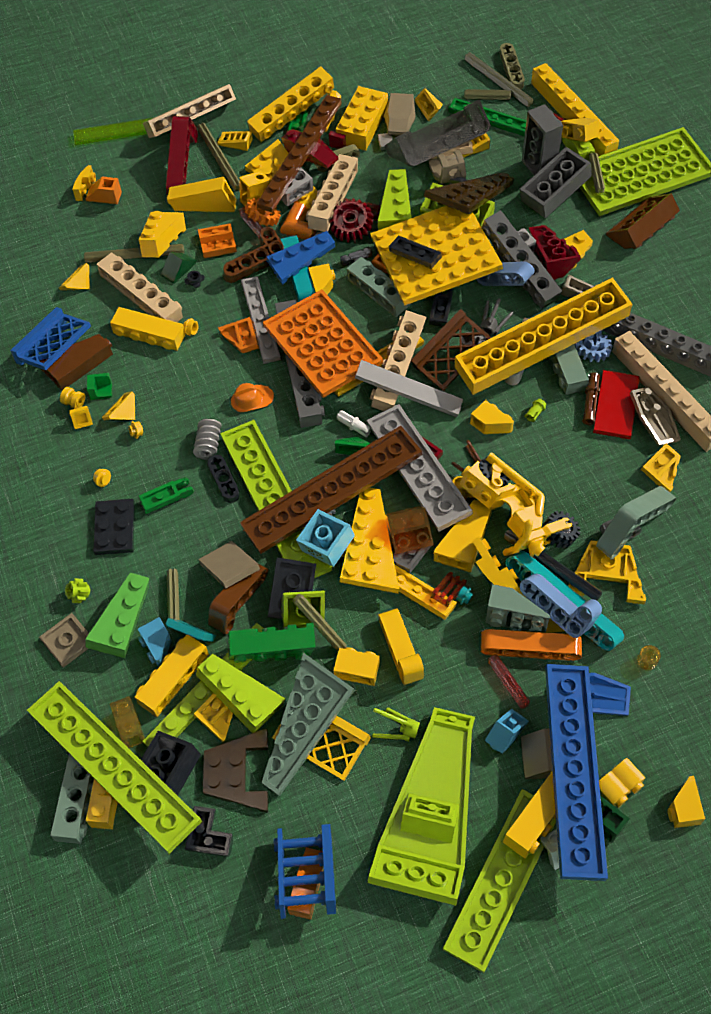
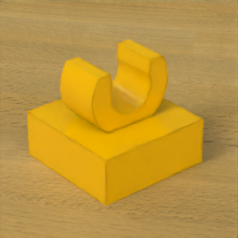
M88 406L69 410L75 429L93 425Z

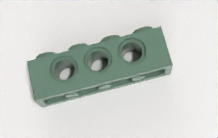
M360 257L347 267V280L393 316L397 317L410 306V304L404 306L392 280L383 271L375 268L370 261Z
M70 754L50 836L57 842L81 844L82 837H85L87 833V824L85 823L94 778ZM81 773H87L84 779L78 780V776ZM82 793L78 801H73L76 794ZM76 814V820L69 823L70 816Z

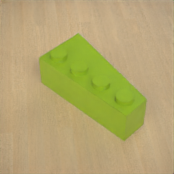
M406 169L389 170L378 218V230L411 218Z

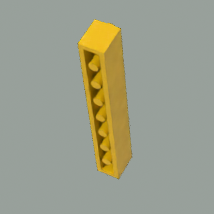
M546 63L533 68L531 84L566 120L591 118L599 121V136L590 140L598 156L618 150L620 140Z

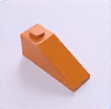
M306 847L303 856L319 855L323 851ZM319 864L300 866L297 876L320 874L324 870V866L320 867ZM320 884L293 886L291 896L318 894ZM315 904L288 906L287 909L290 915L311 920Z

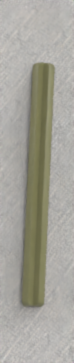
M468 52L465 55V60L504 90H510L511 95L525 106L529 107L533 104V99L474 54Z
M198 124V131L232 188L237 191L240 189L238 177L206 124Z
M170 245L161 256H167L170 252L184 253V245ZM140 248L84 253L85 262L101 261L111 252L122 259L144 258Z

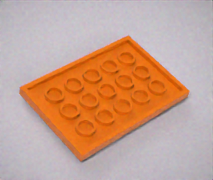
M322 289L263 322L264 328L322 398L355 380L361 360L376 366L383 364V358Z

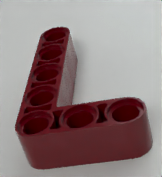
M173 116L166 181L167 195L169 187L186 184L190 143H197L198 139L197 128L190 117Z

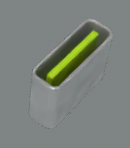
M388 133L378 134L381 151L394 149L391 135H388Z

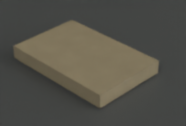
M232 541L198 559L200 565L225 588L230 587L260 569L258 563Z

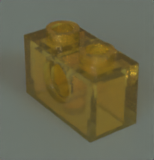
M130 696L110 703L122 742L128 748L143 743L145 735Z

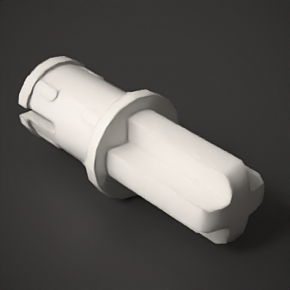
M342 410L338 413V421L350 427L351 431L355 430L364 437H368L371 432L370 426L361 422L358 417L354 418Z

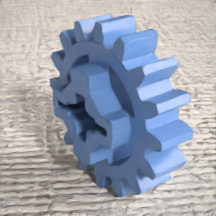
M602 331L574 344L578 355H583V359L588 358L590 362L593 359L597 362L600 359L604 361L606 357H609L613 345H611V340L607 339L608 335H602Z

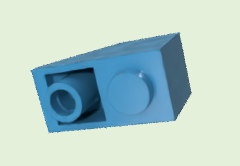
M159 617L138 628L141 636L137 637L142 647L147 646L150 651L146 654L151 663L156 662L158 667L162 665L172 641Z

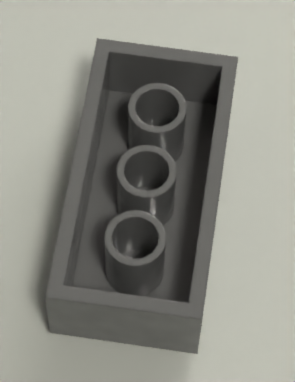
M545 104L527 112L522 162L534 176L559 154L563 130L562 122L555 117L552 110H549Z
M565 147L520 188L521 202L544 218L548 217L592 176L591 163Z

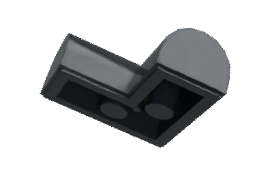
M194 806L193 811L201 818L202 822L187 836L185 851L229 857L233 845V834L212 831L216 810Z

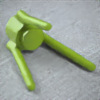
M377 708L373 709L375 713L401 723L400 732L403 733V735L372 734L373 738L402 739L408 742L410 737L416 738L420 722L410 719L390 708H386L387 712Z

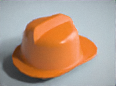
M243 383L236 388L231 398V405L238 412H248L264 408L272 403L274 393L265 385Z

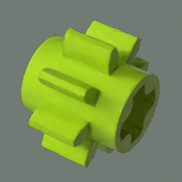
M74 578V581H69L66 585L65 595L68 599H72V603H81L89 597L90 587L87 582H83V579Z

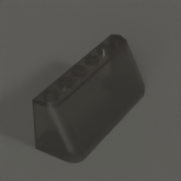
M479 99L464 106L463 110L413 133L408 131L394 138L384 147L391 158L409 167H414L487 133L490 129V122Z

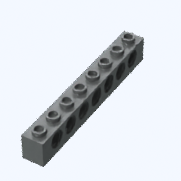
M296 300L275 303L276 314L296 304ZM285 353L301 428L322 424V417L325 416L323 405H319V402L322 401L321 395Z
M633 313L602 330L616 337L630 331L649 351L711 377V346Z

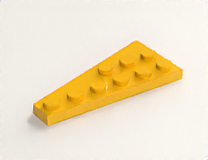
M368 488L359 494L352 524L355 537L347 547L340 582L399 593L380 489Z

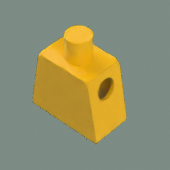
M262 171L239 177L240 202L246 206L249 199L255 198L257 200L260 198L274 176L267 177Z

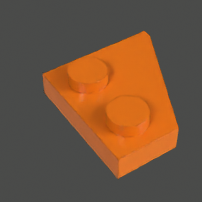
M250 317L218 327L220 333L242 354L259 348Z

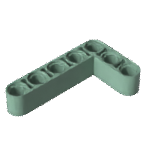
M659 486L624 504L597 542L596 547L610 559L615 558L636 527L667 511L677 498L664 487Z

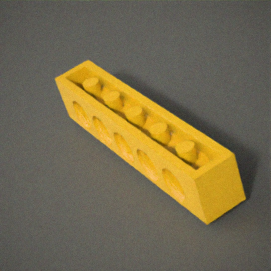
M320 66L247 121L249 130L260 142L268 139L274 132L295 119L297 115L307 110L309 106L319 101L325 94L330 93L334 88L333 77Z

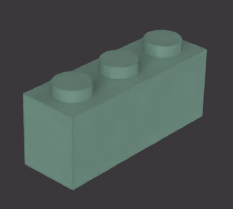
M574 344L548 357L553 362V371L558 375L559 386L561 389L563 388L565 395L585 391L589 379Z

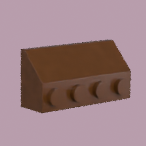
M672 193L650 197L605 234L624 249H637L642 246L643 241L650 239L655 231L662 229L666 222L675 218L674 215L680 211Z

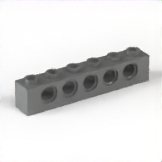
M500 210L486 218L481 226L482 230L491 241L493 248L500 253L503 261L520 262L517 260L520 259L522 262H528L533 266L534 274L522 285L530 293L533 301L542 309L558 299L562 290L503 212Z

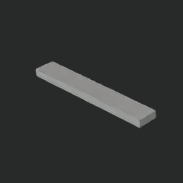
M258 276L243 279L241 283L263 364L279 361L281 358L277 343L263 326V322L269 319Z
M361 360L355 375L356 379L455 417L459 415L463 399Z

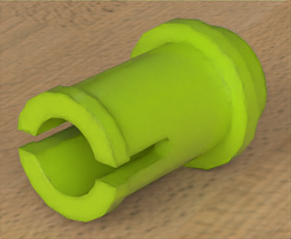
M542 399L534 400L532 407L525 414V418L530 422H535L539 414L546 409L545 401Z

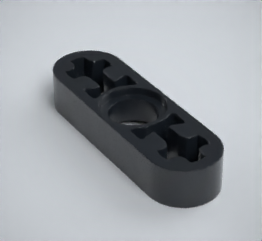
M221 455L211 456L208 459L209 470L224 501L228 503L236 502L240 496L239 490L224 458ZM215 462H217L220 465L221 470L217 469L216 465L214 464ZM226 475L229 479L226 482H220L218 480L219 477ZM227 487H230V490L234 495L230 496V494H228Z

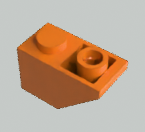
M101 177L90 186L85 198L86 201L118 204L122 193L118 178Z

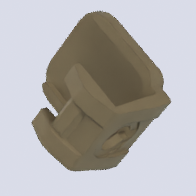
M455 150L454 154L449 156L439 154L436 159L429 160V168L438 183H448L450 179L457 177L466 178L465 161L460 150Z

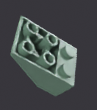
M492 584L486 623L493 627H508L514 631L524 630L546 633L550 618L549 614L513 588Z

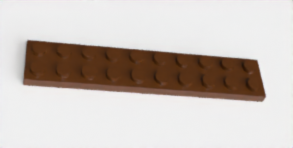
M400 425L240 522V525L258 552L262 554L304 528L317 509L329 513L422 456V450Z

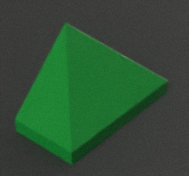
M359 437L335 440V453L352 455L371 443Z

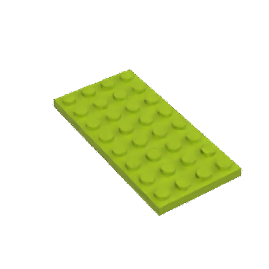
M682 127L598 156L605 185L604 193H596L592 176L579 188L597 214L601 216L647 200L650 197L658 196L711 177V162L685 128Z

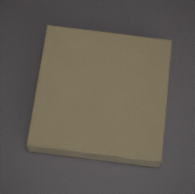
M72 613L39 637L63 668L89 649L86 648L85 643L89 633Z

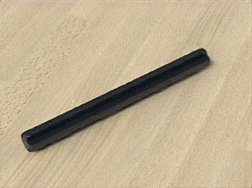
M510 529L504 534V539L512 545H515L519 540ZM528 548L521 550L527 552L530 555ZM542 551L538 557L534 554L533 558L591 599L598 601L602 596L601 590Z

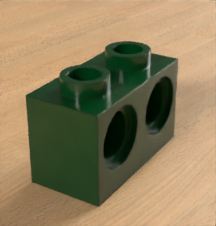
M600 795L604 837L613 843L630 818Z

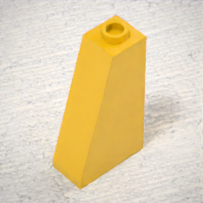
M224 177L169 187L167 202L174 211L235 212L237 201Z
M475 499L469 505L473 514L455 523L434 551L435 562L467 572L472 571L478 554V550L472 540L480 537L481 540L483 539L492 514V510H488L489 508Z

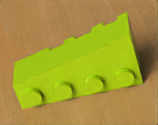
M214 654L197 667L196 676L252 733H255L285 703L286 699Z

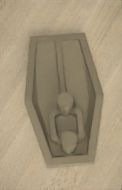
M390 94L384 113L388 135H395L396 137L401 135L407 136L415 121L413 94Z
M649 387L630 392L639 419L657 446L681 440L670 408Z

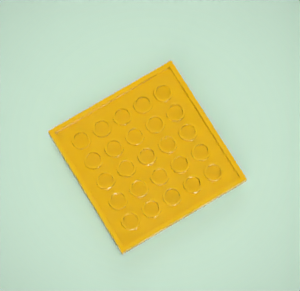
M444 206L370 233L371 239L404 306L503 269L502 262L473 212L466 214ZM399 235L441 252L442 258L431 269L390 252L388 246Z

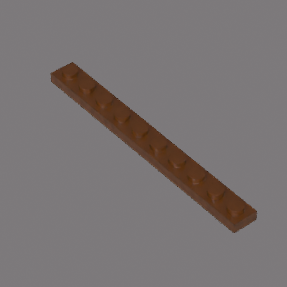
M326 95L258 200V209L273 213L342 104L341 98Z

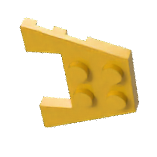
M591 540L575 573L584 580L592 578L627 583L626 602L645 605L646 597L643 594L642 583L636 571L637 567L631 546L624 545L618 555L610 559L596 547L598 541ZM571 584L568 585L578 595H585Z

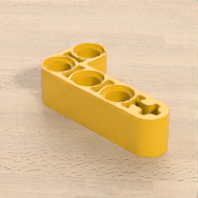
M398 608L378 614L382 631L403 685L424 679L422 660L418 653L415 654Z

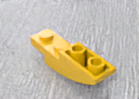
M480 537L472 540L482 556L481 559L476 561V564L484 575L494 585L513 588L523 595L515 581L518 579L513 569L509 570L507 567L501 571L498 567L501 564L496 556L492 557L488 550L491 547L486 539L481 540Z

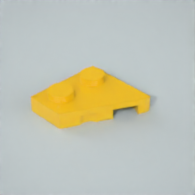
M666 443L641 468V471L658 486H662L671 492L680 455Z
M213 693L193 716L221 742L225 741L233 713Z

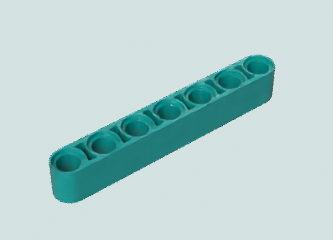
M519 551L506 559V567L509 570L513 569L521 582L537 573L548 580L577 607L587 602L527 552ZM602 613L593 626L584 633L606 651L612 650L624 639L623 631Z

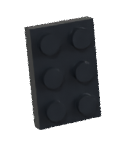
M134 499L95 501V555L134 552Z
M277 557L268 618L282 620L283 593L309 592L313 590L316 571L315 563Z

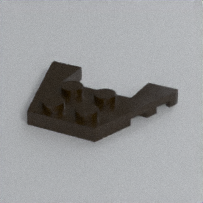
M268 729L260 730L204 751V795L241 804L247 808H255L261 812H268V791L246 792V751L268 750Z

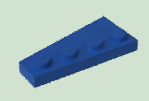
M325 231L267 256V262L280 282L284 284L287 282V278L290 276L294 277L304 266L308 267L315 258H320L333 249L335 241L328 231Z

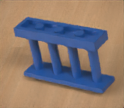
M330 824L321 825L322 834H318V837L284 840L282 828L277 829L278 838H274V851L278 852L279 895H275V909H280L281 919L286 918L285 906L321 903L326 905L327 915L336 914ZM309 846L323 848V852L319 853V855L284 858V849ZM317 864L320 867L324 866V871H321L320 874L285 877V867ZM325 885V891H321V894L285 897V887Z

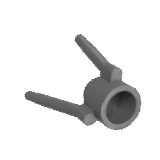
M500 298L497 299L493 311L488 318L489 300L486 301L480 328L490 336L494 333L498 334L500 328L513 315V312H510L499 325L497 324L494 316L501 301Z

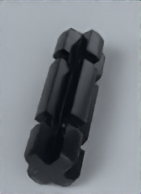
M370 247L363 248V251L360 249L349 253L348 256L343 255L340 257V262L342 266L349 265V262L351 264L360 257H371L372 250Z

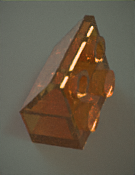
M424 506L385 514L395 554L434 545Z

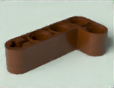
M264 227L261 230V247L224 265L223 278L226 282L234 283L270 266L266 257L274 254L272 250L281 251L284 249L281 240L273 228Z
M258 564L260 568L258 571L230 587L224 588L210 605L208 625L227 635L234 626L236 613L265 581L268 569Z

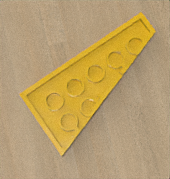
M277 139L246 164L245 170L250 174L262 171L267 177L275 176L289 153L279 139ZM313 186L311 192L293 203H302L310 211L313 200L317 198L318 191Z

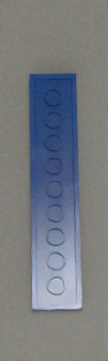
M547 664L545 674L560 879L606 881L608 873L589 667Z

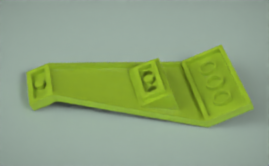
M434 707L429 725L378 844L369 873L368 883L457 905L465 868L471 739L475 720L474 716Z

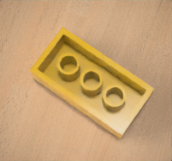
M358 86L336 127L337 133L346 135V146L353 144L358 149L367 150L384 117L388 104V93Z

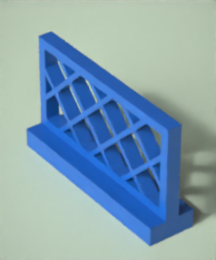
M56 307L10 351L16 364L23 365L27 363L47 370L91 327L90 322L64 314L61 308ZM82 326L81 328L74 330V327ZM70 328H71V331H67V332H63V333L61 332L62 330H66V329H70ZM71 336V337H70L69 339H67V340H62V338H66V337ZM59 339V342L50 344V341ZM60 347L58 350L51 352V349ZM48 350V353L39 355V352ZM49 358L45 363L39 361Z

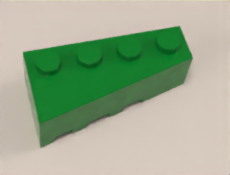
M306 623V628H299L295 624L288 625V627L282 630L276 627H267L262 629V632H258V629L255 628L229 631L228 633L229 660H234L236 663L246 662V659L262 662L266 661L267 658L283 661L287 660V657H295L296 660H301L303 653L310 656L315 649L314 623Z

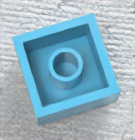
M317 509L296 541L303 552L334 567L355 535L350 524Z

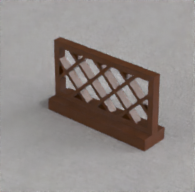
M460 309L411 359L412 366L444 391L460 375L457 370H450V362L455 361V358L449 357V350L460 349V353H462V349H469L478 345L475 344L474 336H483L486 340L492 337L469 319L466 313ZM468 323L472 327V333H462L461 328ZM472 336V345H462V337ZM452 337H459L460 345L449 346V340ZM439 350H447V358L437 359ZM437 362H447L448 370L437 371ZM427 363H435V371H426L423 367ZM437 374H448V380L442 385L437 381Z

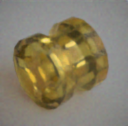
M652 645L644 646L637 658L638 665L644 670H653L661 658L660 651Z

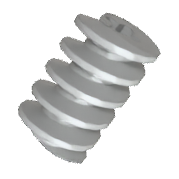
M202 419L198 423L193 450L196 457L208 460L217 453V441H219L222 426L219 421Z

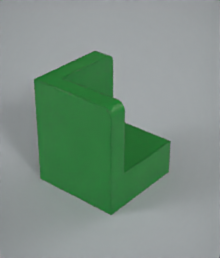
M109 373L87 375V391L91 400L112 398V381Z

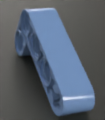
M502 262V270L476 280L483 286H521L534 274L535 270L528 262Z
M533 574L520 583V590L523 595L549 614L550 619L571 637L577 638L588 631L602 612L601 604L593 599L577 607L540 574Z

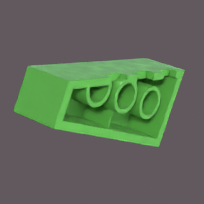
M134 573L128 575L86 637V648L121 658L126 657L149 588L148 577Z

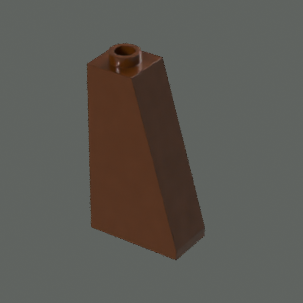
M100 334L94 335L73 344L47 370H41L63 391L65 387L70 386L112 356V344ZM49 358L39 361L45 363Z

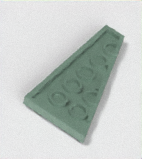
M303 653L302 662L295 677L296 681L290 693L281 721V727L274 742L275 746L262 780L264 785L279 796L355 691L354 688L305 653Z

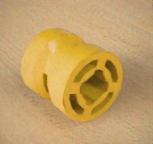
M65 387L61 392L60 402L77 409L83 406L85 394L80 391L75 392L70 387Z

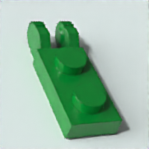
M185 477L174 482L171 481L139 495L138 498L145 513L148 514L181 498L192 495L194 492L193 487H186L189 485V479Z

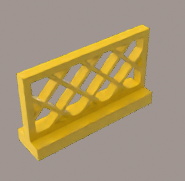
M336 716L329 726L330 729H327L324 733L326 745L314 748L311 752L313 757L309 755L307 759L345 781L371 737L366 732ZM281 724L272 737L274 740L278 736ZM338 732L340 741L329 744L326 733ZM353 741L359 745L355 753L346 754L344 743ZM342 745L344 756L332 759L330 747ZM327 748L329 760L320 762L317 760L315 751ZM345 759L347 767L343 774L335 771L333 762Z

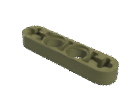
M504 43L500 46V57L508 81L521 90L524 87L525 79L514 46L510 43Z

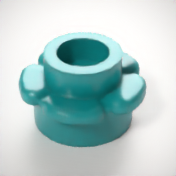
M463 586L456 597L460 605L463 603L468 604L472 598L471 588L468 589Z

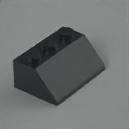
M157 731L141 761L178 796L201 753L192 743Z

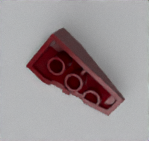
M292 129L281 137L288 153L302 132ZM321 139L318 140L306 159L308 162L325 168L339 160L338 156Z
M546 225L528 228L529 234L536 240L535 252L537 258L553 280L564 278L581 260L577 249L573 245H567L565 239H559L556 233Z

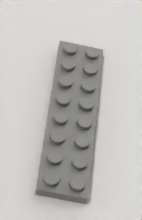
M399 404L367 420L368 426L371 427L377 439L401 425L422 450V456L398 471L438 532L473 514L471 507Z

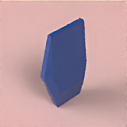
M589 673L593 713L628 716L631 687L597 673Z

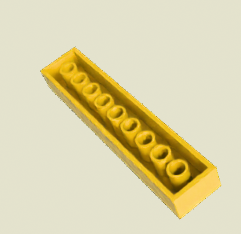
M612 277L456 355L455 368L474 395L630 316L632 303Z

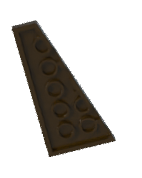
M507 173L492 174L425 190L424 197L470 214L513 185L514 178L510 177Z

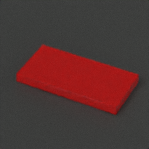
M603 370L593 433L631 439L635 406L630 392L638 389L640 376Z

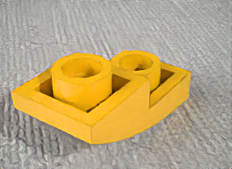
M91 165L84 168L74 183L72 190L76 201H83V196L86 194L87 189L96 181V174L93 172Z

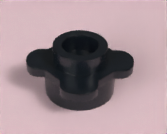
M190 271L187 279H185V284L198 288L200 283L205 280V276L201 275L198 271Z

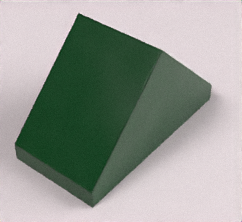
M170 252L161 275L175 284L197 262L185 253Z

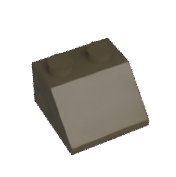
M542 729L522 736L521 747L525 779L548 778L552 772L550 729Z

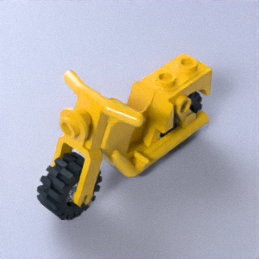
M492 452L485 459L483 458L480 462L477 461L472 467L467 466L462 472L463 478L459 485L489 508L488 510L501 507L504 503L509 505L511 517L507 522V526L515 533L519 540L514 546L503 550L504 556H510L528 548L531 557L534 554L538 557L545 549L544 545H553L555 543L557 548L560 546L562 549L568 548L580 535V526H577L579 523L573 521L575 519L573 516L571 518L568 517L569 513L566 512L564 515L563 511L551 513L542 526L544 494ZM511 479L516 484L512 485L511 483L508 484Z

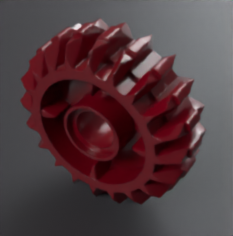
M346 198L344 203L340 201L339 206L336 205L332 211L334 214L329 223H331V233L335 235L336 239L340 237L341 241L346 239L349 243L353 239L356 242L357 238L362 240V235L367 236L368 231L372 229L373 214L371 209L367 207V204L365 202L362 203L360 199L355 202L354 198L351 201H348Z

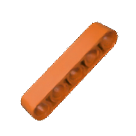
M487 629L481 632V653L492 656L575 661L582 658V638L580 636L574 638L569 634Z

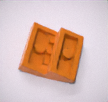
M231 223L198 229L204 258L237 252Z

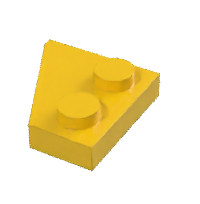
M584 230L565 238L567 245H573L577 249L581 259L593 243V240Z

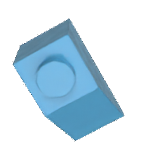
M511 709L496 721L485 741L490 744L492 749L503 753L512 745L529 721Z

